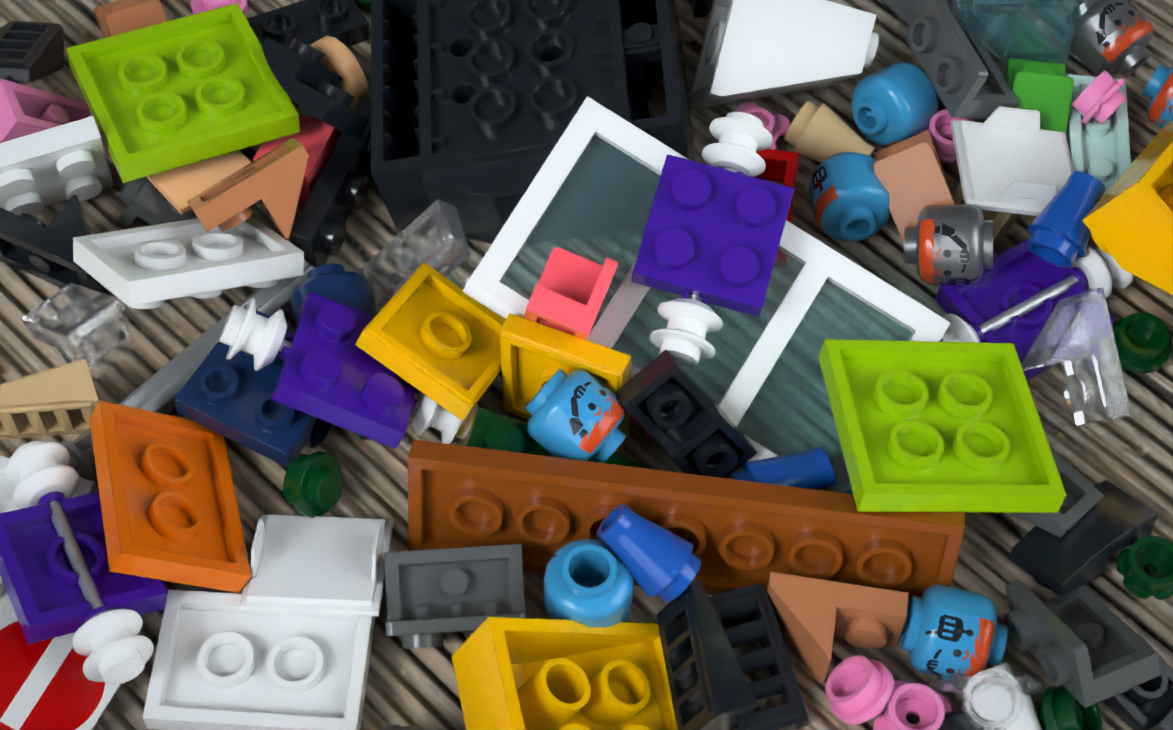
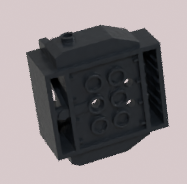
M371 0V174L397 231L441 225L444 234L492 244L587 96L682 156L696 162L682 35L674 0ZM664 79L667 115L651 117L648 99L654 98L652 81ZM594 135L523 246L590 235L606 236L616 231L640 228L642 226L645 230L660 175Z

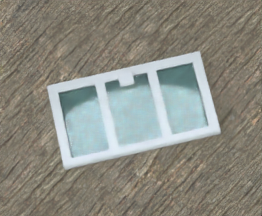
M587 96L474 273L466 279L462 292L505 319L509 313L524 318L536 284H538L551 251L554 248H562L600 265L604 264L606 257L619 262L587 340L632 356V378L659 356L660 348L650 341V334L654 330L666 329L668 321L658 314V306L663 302L682 298V296L633 283L631 279L666 155L687 158ZM786 220L760 316L757 317L708 303L707 305L723 321V326L719 331L707 332L705 340L715 348V355L710 359H699L696 366H683V368L708 393L754 446L758 453L747 462L805 452L822 446L830 460L837 480L836 484L822 490L844 493L850 489V480L818 358L824 339L940 342L950 322Z

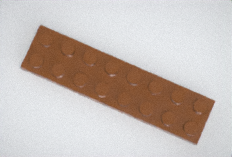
M413 440L408 456V551L521 544L523 571L545 574L547 564L556 551L571 541L586 538L601 540L597 536L599 526L615 507L624 503L634 513L693 544L692 553L701 560V566L692 582L701 581L708 595H717L756 583H763L767 591L770 572L907 592L909 593V602L912 595L921 597L926 589L933 584L951 587L965 530V512H858L854 495L848 493ZM634 580V585L639 586L638 583Z

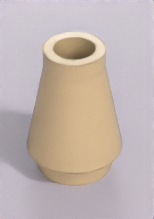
M809 100L802 106L784 137V141L794 146V153H799L800 156L819 163H823L832 155L840 152H855L872 156L876 149L865 142L825 103L819 107Z

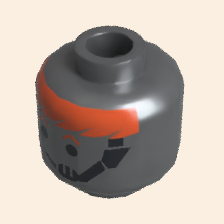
M1086 0L1067 21L1071 28L1067 36L1068 46L1097 77L1104 70L1110 75L1119 71L1123 77H1127L1140 68L1151 56V53L1145 47L1152 39L1153 26L1130 0Z
M927 205L921 209L918 215L917 227H905L904 263L916 264L920 280L927 285H974L982 278L983 270H993L994 220H984L981 209L976 205Z

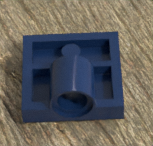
M256 310V314H259V315L264 316V317H266V318H270V317H271V316H268V315H266V314H264V313H262V312ZM287 325L284 339L288 332L293 333L294 327ZM218 341L174 398L177 413L286 467H289L304 446L315 448L320 445L333 424L271 400L284 360L277 358L278 353L271 364L259 371H255L253 355L240 351L228 360L226 357L230 346Z

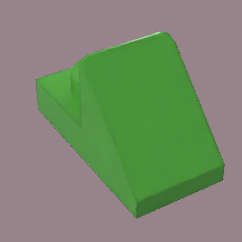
M1008 58L1004 78L1020 102L1017 108L1039 111L1040 129L1059 131L1066 134L1074 89V79L1070 76H1065L1066 64Z

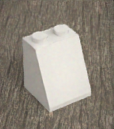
M713 0L689 95V106L701 108L826 87L861 74L863 67L868 68L871 65L877 51L879 35L872 32L876 14L827 0Z

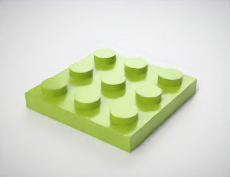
M238 3L66 48L70 68L123 183L300 132L299 114L288 94L274 77L264 56L262 46Z
M824 339L818 358L858 512L1058 513L1066 497V492L1014 343Z

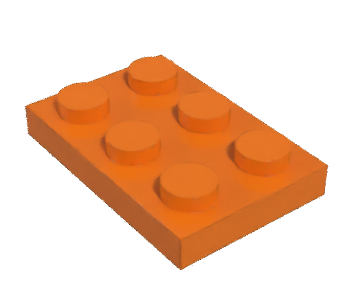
M100 400L89 420L109 571L240 593L250 579L251 571L224 436L189 419Z

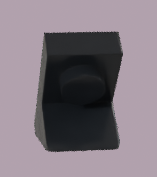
M73 195L48 227L30 214L21 213L16 215L0 207V261L93 303L98 304L104 297L102 284L73 261V237L91 235L77 195Z

